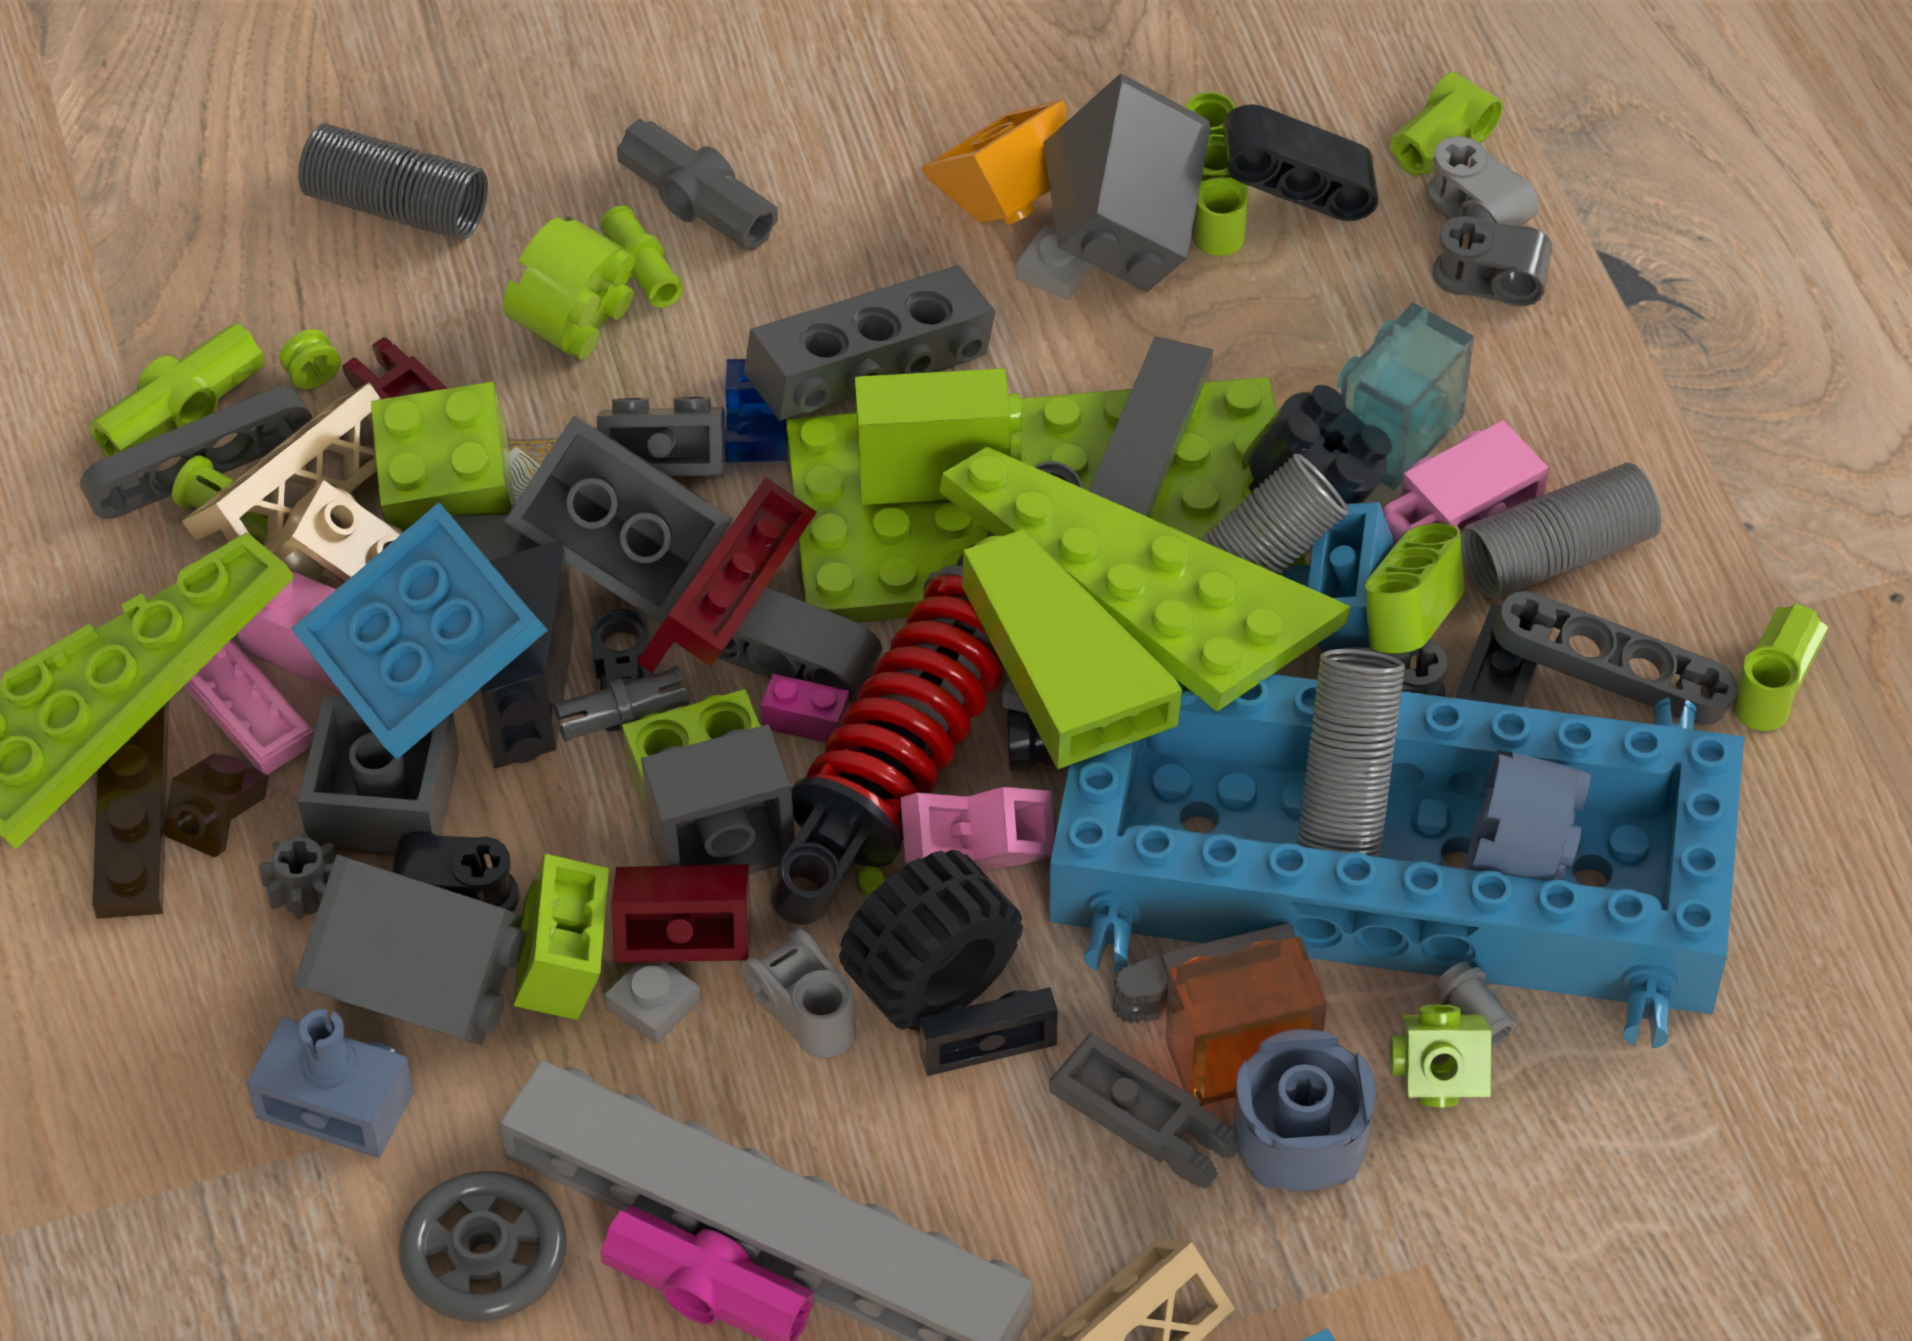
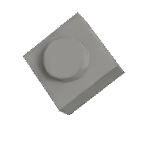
M1044 225L1017 262V280L1069 300L1093 264L1058 248L1055 228Z
M637 962L604 994L606 1009L655 1044H658L701 1000L699 985L666 962Z

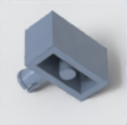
M327 1009L313 1010L306 1014L300 1022L282 1017L247 1081L256 1118L380 1158L414 1093L407 1057L382 1042L371 1041L366 1044L344 1037L343 1021L334 1011L330 1016L331 1026L327 1016Z

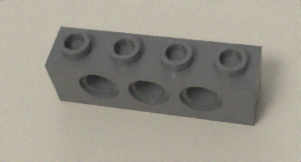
M956 265L750 329L744 374L780 421L855 397V377L929 373L961 362H970L977 357L986 355L995 310L962 268Z

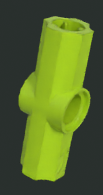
M236 323L234 326H227L180 360L172 355L161 356L145 368L140 375L137 389L88 423L91 437L97 442L103 455L109 457L213 414L218 404V398L265 366L263 351L258 347L251 333L242 325Z

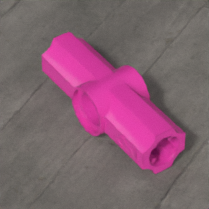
M631 1205L626 1210L618 1212L608 1228L605 1242L600 1251L602 1264L661 1291L671 1307L690 1320L700 1324L712 1325L720 1319L764 1341H797L807 1325L810 1311L814 1305V1291L752 1263L748 1253L729 1237L713 1230H702L695 1236Z

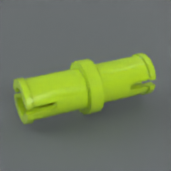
M621 205L608 210L601 218L599 225L605 237L627 249L635 256V263L630 277L637 280L652 306L665 308L675 303L681 297L684 286L680 278L674 274L664 259L665 249L656 236L646 233L630 207Z

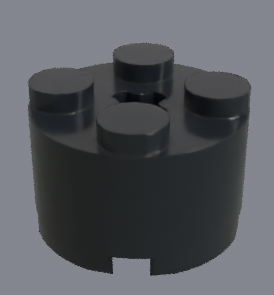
M1317 385L1311 392L1295 394L1284 402L1247 447L1243 454L1242 465L1243 470L1249 465L1254 480L1248 487L1253 494V489L1255 487L1260 488V483H1264L1265 479H1269V475H1274V471H1279V466L1283 467L1284 462H1288V458H1293V454H1299L1306 458L1328 480L1345 504L1363 503L1385 477L1387 455L1392 450V443L1382 429L1370 425L1357 411L1345 404L1342 396L1335 389L1326 385Z

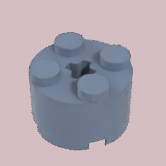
M1497 749L1483 789L1487 790L1481 809L1476 811L1465 869L1497 871L1506 875L1550 881L1563 880L1566 866H1572L1578 849L1581 827L1573 826L1576 810L1581 811L1584 806L1590 785L1591 773L1551 761Z
M1295 1029L1280 1032L1260 1044V1050L1251 1056L1248 1061L1246 1059L1239 1069L1233 1129L1237 1134L1238 1152L1245 1164L1250 1168L1251 1175L1257 1183L1269 1188L1282 1187L1297 1191H1312L1327 1188L1337 1183L1349 1182L1358 1173L1370 1143L1376 1085L1372 1070L1367 1061L1358 1052H1356L1355 1056L1347 1049L1338 1045L1339 1038L1326 1032L1312 1029Z

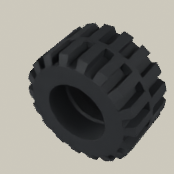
M941 850L907 864L904 868L886 879L870 894L848 924L850 927L844 933L840 943L843 949L839 953L840 963L844 966L843 969L896 1028L902 1030L909 1028L911 1031L919 1030V1018L933 1015L938 1010L948 1006L967 1007L997 979L1018 947L1017 941L1021 937L1023 925L1020 923L1022 916L1020 911L967 854L963 855L958 850H950L946 853Z

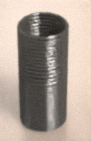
M322 123L312 131L306 140L299 162L298 180L300 189L305 196L336 203L353 210L357 209L363 213L391 219L398 223L442 234V236L452 237L459 241L466 240L474 233L480 223L487 201L488 181L482 168L456 162L439 155L425 153V151L408 148L397 143L387 142L376 137L366 136L365 134L329 125L328 123Z

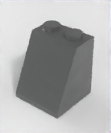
M1121 73L1044 142L1058 248L1147 292L1187 259L1211 129L1209 120Z
M336 855L293 986L482 1045L486 1032L492 1033L496 1029L503 1012L504 996L499 994L507 968H514L522 954L525 932L520 928L524 917L489 903Z

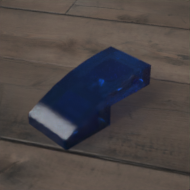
M727 359L725 384L726 463L787 461L788 439L786 419L778 420L744 374L746 359Z

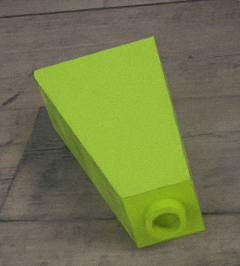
M1024 529L1005 536L987 537L973 547L963 550L962 587L1057 769L1178 726L1182 689L1177 680Z

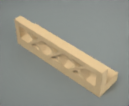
M369 382L335 400L186 517L182 523L196 542L219 530L222 531L230 542L246 532L249 533L239 519L243 514L250 511L267 516V541L262 545L270 551L283 528V521L288 519L293 510L284 506L286 480L306 485V494L323 480L335 488L350 493L377 471L375 449L360 445V421L367 416L373 424L371 401L381 400V398ZM344 434V440L338 439ZM323 450L343 455V480L340 481L322 475ZM359 460L365 461L359 466ZM306 465V471L301 470V468ZM268 495V502L263 501L262 499Z
M1157 1238L1041 1341H1125L1126 1335L1137 1325L1154 1327L1152 1341H1201L1235 1310V1307L1192 1242ZM1191 1279L1208 1306L1188 1324L1172 1322L1175 1292ZM1156 1309L1155 1319L1146 1318ZM1178 1330L1179 1332L1170 1339V1331Z

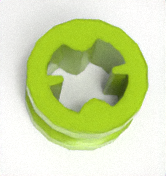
M316 329L304 330L295 334L287 340L281 348L279 355L280 364L289 373L291 381L298 388L304 390L316 389L325 385L334 378L341 365L340 354L331 345L327 335L323 331Z

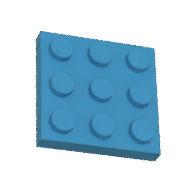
M437 503L291 628L381 744L396 759L400 758L548 631L440 503Z

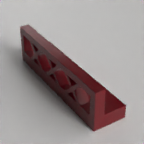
M765 477L670 611L637 663L653 673L675 642L712 667L817 511Z

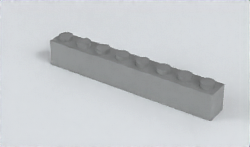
M541 1060L500 1122L507 1159L618 1210L624 1211L631 1205L695 1236L702 1230H713L721 1233L739 1244L748 1253L752 1263L814 1291L815 1301L902 1341H1018L1032 1317V1281L1026 1279L1011 1264L1001 1260H991L989 1262L962 1250L956 1241L945 1234L935 1231L924 1233L900 1222L894 1213L883 1206L873 1203L860 1204L839 1194L831 1184L815 1176H805L803 1178L777 1166L773 1159L759 1150L753 1148L741 1150L717 1139L708 1128L697 1122L685 1121L681 1123L657 1112L653 1105L637 1095L625 1094L622 1096L598 1085L590 1075L574 1067L562 1069Z

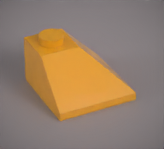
M1061 99L1007 112L921 168L930 181L979 223L1003 219L1005 225L1013 224L1033 213L1037 209L1033 201L1050 191L1044 142L1066 123L1069 109L1064 100Z

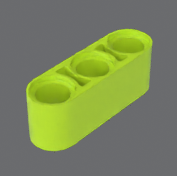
M1204 92L1190 98L1185 105V108L1208 119L1211 128L1192 232L1196 246L1203 252L1214 256H1226L1240 250L1245 243L1248 188L1247 185L1231 177L1227 166L1223 121L1226 115L1235 109L1236 106L1228 96L1217 92Z
M1433 523L1411 528L1401 537L1366 580L1364 589L1369 645L1373 650L1381 653L1398 654L1421 648L1428 642L1465 592L1461 531L1458 527L1450 524Z

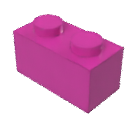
M772 674L761 703L762 726L769 724L772 731L826 742L833 731L841 727L842 716L850 706L849 691Z

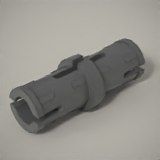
M671 667L670 670L624 683L622 678L608 681V688L564 701L558 700L553 702L557 721L579 714L584 715V717L561 723L562 726L559 729L564 741H571L572 738L618 724L622 730L623 724L634 722L635 719H639L647 714L660 713L677 707L688 706L689 697L686 687L662 694L659 693L661 690L681 685L680 682L684 681L679 667Z

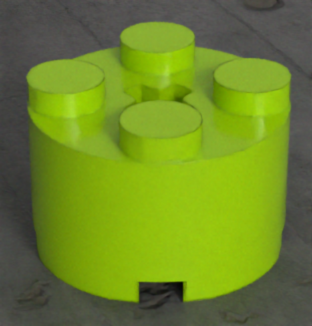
M558 216L546 223L523 251L518 262L526 266L527 269L520 284L509 279L503 299V311L507 318L566 354H571L583 360L595 348L600 336L599 328L609 317L616 321L621 319L631 306L635 291L628 287L627 284L635 263V256L627 249L570 216H567V221Z

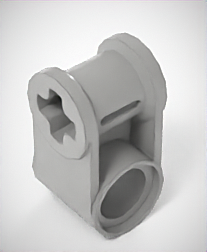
M1458 136L1447 138L1436 147L1434 164L1437 174L1429 181L1427 190L1428 200L1435 209L1445 213L1450 218L1472 216L1483 221L1515 227L1524 225L1537 215L1539 200L1532 185L1523 176L1511 171L1493 157L1478 142L1471 138Z
M796 928L788 933L785 944L758 960L750 957L741 963L742 976L753 997L767 1012L775 1016L808 1054L819 1058H830L846 1052L853 1045L856 1038V1024L852 987L848 980L826 959L815 941L803 929ZM821 1013H831L828 1015H818Z

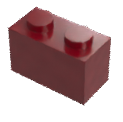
M749 864L616 867L611 899L614 963L747 960L749 958L751 933Z

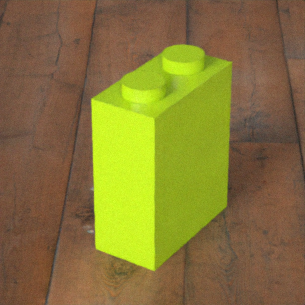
M1006 368L855 377L862 505L949 500L939 492L942 474L985 447L992 448L1022 462L1020 433L1011 434V431H1022L1020 393L1008 394Z

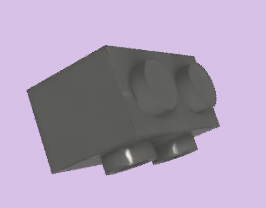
M710 397L673 398L674 408L649 409L648 398L612 399V409H602L597 415L598 430L668 476H716L724 474L726 469L724 407H711Z

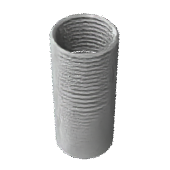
M1293 454V458H1288V462H1284L1283 467L1279 466V471H1274V475H1269V479H1265L1264 483H1260V488L1255 487L1253 494H1248L1247 499H1242V504H1236V509H1231L1230 513L1227 512V516L1222 517V521H1217V525H1213L1212 529H1208V534L1203 533V538L1198 537V539L1274 573L1282 574L1283 568H1288L1289 563H1294V558H1300V553H1305L1306 549H1310V545H1315V541H1320V536L1324 537L1325 532H1329V528H1334V524H1339V520H1343L1344 516H1348V507L1328 480L1306 458L1299 454Z
M1625 462L1623 465L1619 464L1618 467L1614 466L1612 469L1581 479L1580 482L1576 481L1574 484L1571 483L1564 488L1535 497L1533 500H1528L1527 503L1522 502L1521 505H1515V507L1500 511L1498 514L1494 513L1493 516L1489 515L1487 518L1467 524L1461 534L1464 562L1472 581L1479 591L1489 599L1498 600L1505 595L1508 596L1510 593L1513 594L1531 585H1536L1538 582L1541 583L1552 576L1556 577L1565 571L1569 572L1576 567L1579 568L1581 565L1606 557L1608 554L1612 555L1614 552L1617 553L1619 550L1644 542L1646 539L1649 540L1651 537L1655 538L1659 534L1662 524L1661 506L1657 493L1644 471L1633 463Z
M1353 649L1329 650L1320 655L1321 661L1317 677L1319 680L1317 681L1318 686L1316 687L1317 693L1313 709L1315 715L1312 718L1314 723L1311 726L1313 731L1310 734L1312 738L1309 741L1310 745L1308 748L1310 751H1308L1309 757L1307 759L1308 764L1304 780L1306 783H1304L1305 789L1303 790L1304 796L1302 798L1297 845L1344 853L1359 852L1368 856L1380 857L1385 827L1384 818H1386L1385 812L1389 796V780L1391 779L1390 773L1392 772L1391 767L1394 757L1393 751L1395 749L1393 744L1396 742V728L1399 719L1398 709L1401 702L1400 696L1402 695L1401 689L1403 688L1402 683L1405 673L1403 670H1405V665L1397 658L1371 651Z

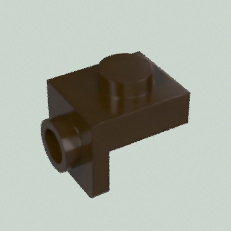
M211 754L172 779L164 825L165 836L212 857L219 856L226 850L231 820L265 799L269 776L247 767L237 757L225 754Z

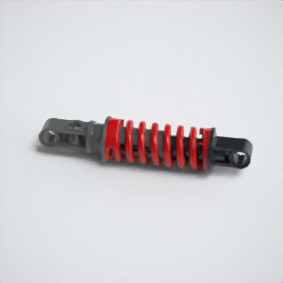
M1047 461L1035 466L1039 470L1082 488V483L1077 473L1063 463ZM989 531L986 538L995 535ZM963 553L957 561V566H943L940 571L931 572L924 583L923 600L917 602L909 612L906 625L901 627L891 640L890 650L885 652L876 663L874 676L865 681L858 691L857 702L852 703L843 714L841 727L835 729L825 742L824 754L817 756L809 767L806 777L798 780L791 788L793 819L800 826L801 830L782 858L770 894L774 910L787 922L796 925H807L818 921L826 913L856 864L869 867H883L895 860L901 850L904 839L901 797L915 793L930 794L938 785V770L947 768L955 757L954 744H959L968 737L971 732L970 719L978 717L987 706V693L995 691L1003 681L1002 667L1004 666L962 587ZM795 877L808 878L819 889L815 891L800 889L791 879Z

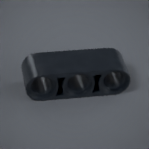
M1243 105L1233 109L1226 115L1223 121L1227 166L1229 174L1236 181L1343 221L1363 219L1377 208L1378 192L1373 157L1367 147L1260 105Z

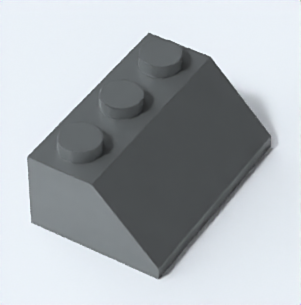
M573 415L504 522L539 545L561 540L568 564L662 624L733 521V517L577 415Z

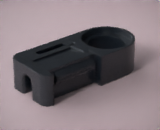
M615 609L599 616L592 626L591 638L596 679L600 680V689L608 688V681L622 678L623 682L627 683L653 675L652 672L637 663L650 643L648 626L644 618L638 613L627 609ZM617 632H628L638 638L635 645L621 651L612 650L603 644L608 636ZM618 724L615 726L605 728L604 730L618 731L621 730V728Z

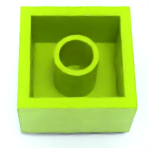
M494 381L371 401L380 502L387 524L394 525L405 532L437 503H440L450 515H505L511 512L515 506L506 424Z

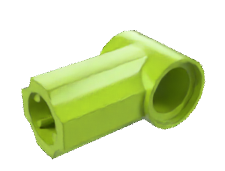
M1449 72L1441 78L1432 90L1426 107L1391 136L1390 151L1398 160L1400 168L1414 177L1422 173L1428 175L1436 168L1434 155L1436 147L1441 141L1458 136L1471 138L1479 144L1485 141L1501 118L1503 102L1457 72Z
M1794 603L1786 608L1777 607L1755 650H1752L1744 660L1737 687V695L1733 703L1735 716L1742 724L1759 731H1773L1782 727L1789 720L1794 698L1828 632V626L1820 621L1816 610L1798 603Z

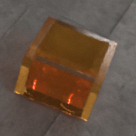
M1300 936L1282 941L1263 940L1251 945L1246 950L1214 958L1210 956L1195 957L1186 961L1181 966L1169 969L1165 1042L1183 1090L1201 1100V1106L1236 1097L1239 1069L1246 1059L1248 1061L1251 1056L1260 1050V1044L1272 1035L1295 1029H1312L1324 1032L1327 1002Z

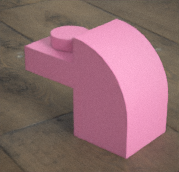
M1000 787L968 797L915 793L901 797L906 863H911L918 858L923 859L929 854L941 850L944 853L950 850H958L963 855L967 854L981 870L1012 867L1052 857L1056 836L1052 791Z

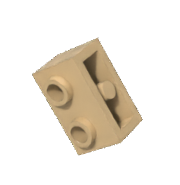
M323 480L295 504L270 551L282 560L290 570L338 589L398 538L403 531L394 525L384 523L360 506L351 494L342 489L335 488Z

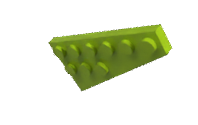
M985 447L942 474L940 493L995 536H1005L1024 529L1176 680L1217 712L1255 687L1262 679L1265 680L1347 623L1351 606L992 448Z
M246 532L180 570L177 582L147 599L143 593H140L121 604L124 613L97 629L89 623L4 672L0 682V837L14 850L29 838L295 578L288 566Z

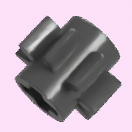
M302 833L300 837L290 838L282 843L276 841L273 843L275 851L273 863L259 864L262 884L267 887L266 892L270 907L274 910L284 905L289 911L295 913L297 919H302L304 915L318 912L336 858L334 845L330 842L320 847L314 840L308 838L307 833Z

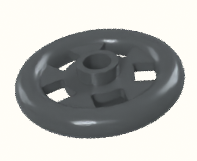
M477 1171L461 1174L432 1188L410 1211L403 1225L399 1240L401 1271L413 1293L425 1305L439 1314L469 1322L502 1319L514 1315L535 1303L551 1287L558 1276L566 1251L564 1222L549 1196L532 1182L517 1175L499 1171ZM499 1200L512 1203L523 1210L515 1223L510 1224L504 1218L491 1212ZM460 1204L469 1214L461 1218L452 1231H447L438 1220L450 1209ZM519 1241L538 1243V1251L531 1266L513 1263L517 1256ZM487 1243L495 1247L487 1253H472V1250L480 1244ZM447 1250L450 1262L456 1270L437 1277L433 1273L427 1257ZM497 1276L501 1277L500 1290L489 1293L470 1292L471 1279L486 1280Z

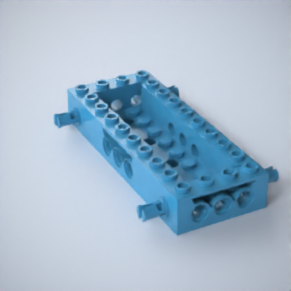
M1272 674L1265 680L1262 679L1255 687L1218 712L1177 680L1182 689L1177 727L1069 765L1050 862V922L1091 928L1084 960L1090 968L1096 971L1099 968L1108 944L1113 945L1114 973L1120 972L1122 966L1127 967V954L1131 934L1207 943L1288 923L1289 926H1293L1299 944L1298 957L1442 976L1454 965L1460 962H1468L1472 968L1480 967L1486 975L1484 983L1628 1002L1627 1020L1623 1036L1633 1046L1636 1044L1643 1019L1649 1020L1652 1048H1658L1667 1043L1669 1008L1713 1014L1727 958L1744 736L1694 730L1697 709L1688 700L1685 701L1679 724L1676 725L1672 722L1670 697L1656 703L1654 707L1655 724L1402 691L1400 708L1398 709L1399 719L1396 728V742L1393 744L1395 749L1393 751L1394 757L1391 767L1392 772L1390 773L1391 779L1389 780V796L1385 812L1386 818H1384L1385 827L1380 857L1368 856L1359 852L1344 853L1297 845L1318 680ZM1497 749L1551 761L1591 773L1590 785L1584 806L1581 811L1576 810L1573 826L1581 827L1578 849L1572 866H1566L1563 880L1550 881L1506 875L1497 871L1450 867L1443 861L1442 857L1448 853H1467L1476 811L1481 809L1487 790L1483 789ZM1199 816L1210 819L1216 827L1208 833H1197L1186 830L1182 823L1191 817ZM1585 869L1596 870L1607 878L1608 883L1600 887L1582 885L1575 879L1574 874Z

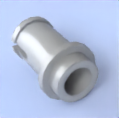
M1460 962L1448 969L1438 979L1436 983V988L1440 991L1438 1000L1441 1004L1459 1007L1461 1009L1460 1015L1484 1014L1492 1030V1049L1504 1042L1510 1036L1508 1031H1515L1518 1023L1512 1016H1509L1483 983L1486 975L1480 967L1472 968L1468 962Z

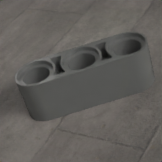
M766 587L718 658L771 679L772 674L848 690L850 702H852L880 658L883 649L876 635L865 626Z

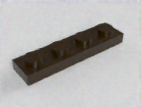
M169 701L98 769L92 901L97 919L163 914L164 825L166 819Z

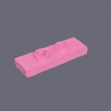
M232 639L183 686L256 770L263 774H270L311 748L314 730Z

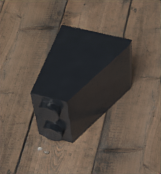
M561 540L490 561L548 630L468 698L495 769L512 763L532 761L542 754L555 751L557 747L560 720L557 721L553 702L564 700L575 627L565 552Z

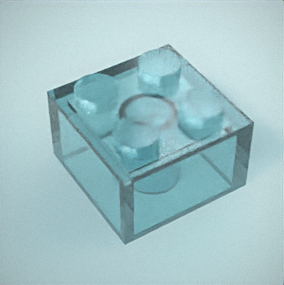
M1414 302L1396 320L1388 319L1381 326L1370 348L1361 357L1353 356L1343 367L1337 381V387L1341 389L1340 395L1345 402V407L1365 425L1379 427L1391 440L1392 450L1387 455V471L1381 483L1393 490H1396L1403 482L1404 473L1414 463L1425 458L1464 416L1474 335Z

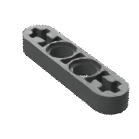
M291 387L274 388L96 462L84 472L80 480V489L97 516L102 518L123 516L172 495L173 484L178 473L191 458L203 456L213 463L214 470L223 474L265 456L311 420L313 416L297 390ZM238 433L237 436L229 443L221 447L213 448V446L223 437L229 434ZM181 457L172 467L156 471L162 463L169 459Z
M1520 591L1506 597L1493 621L1492 631L1500 646L1508 652L1651 707H1655L1658 701L1670 697L1671 714L1680 718L1685 701L1688 700L1697 709L1694 723L1703 725L1716 723L1723 718L1737 695V683L1734 675L1722 664L1537 593ZM1518 617L1530 620V631L1519 627L1520 618ZM1552 627L1560 630L1555 642L1548 640L1553 631ZM1580 635L1593 640L1599 648L1600 655L1597 657H1585L1578 654L1571 647L1569 638ZM1641 658L1650 661L1658 669L1660 678L1646 680L1637 676L1632 671L1629 660ZM1675 674L1681 676L1675 685L1678 686L1677 688L1669 685ZM1699 685L1709 688L1708 694L1711 699L1700 696L1701 687Z

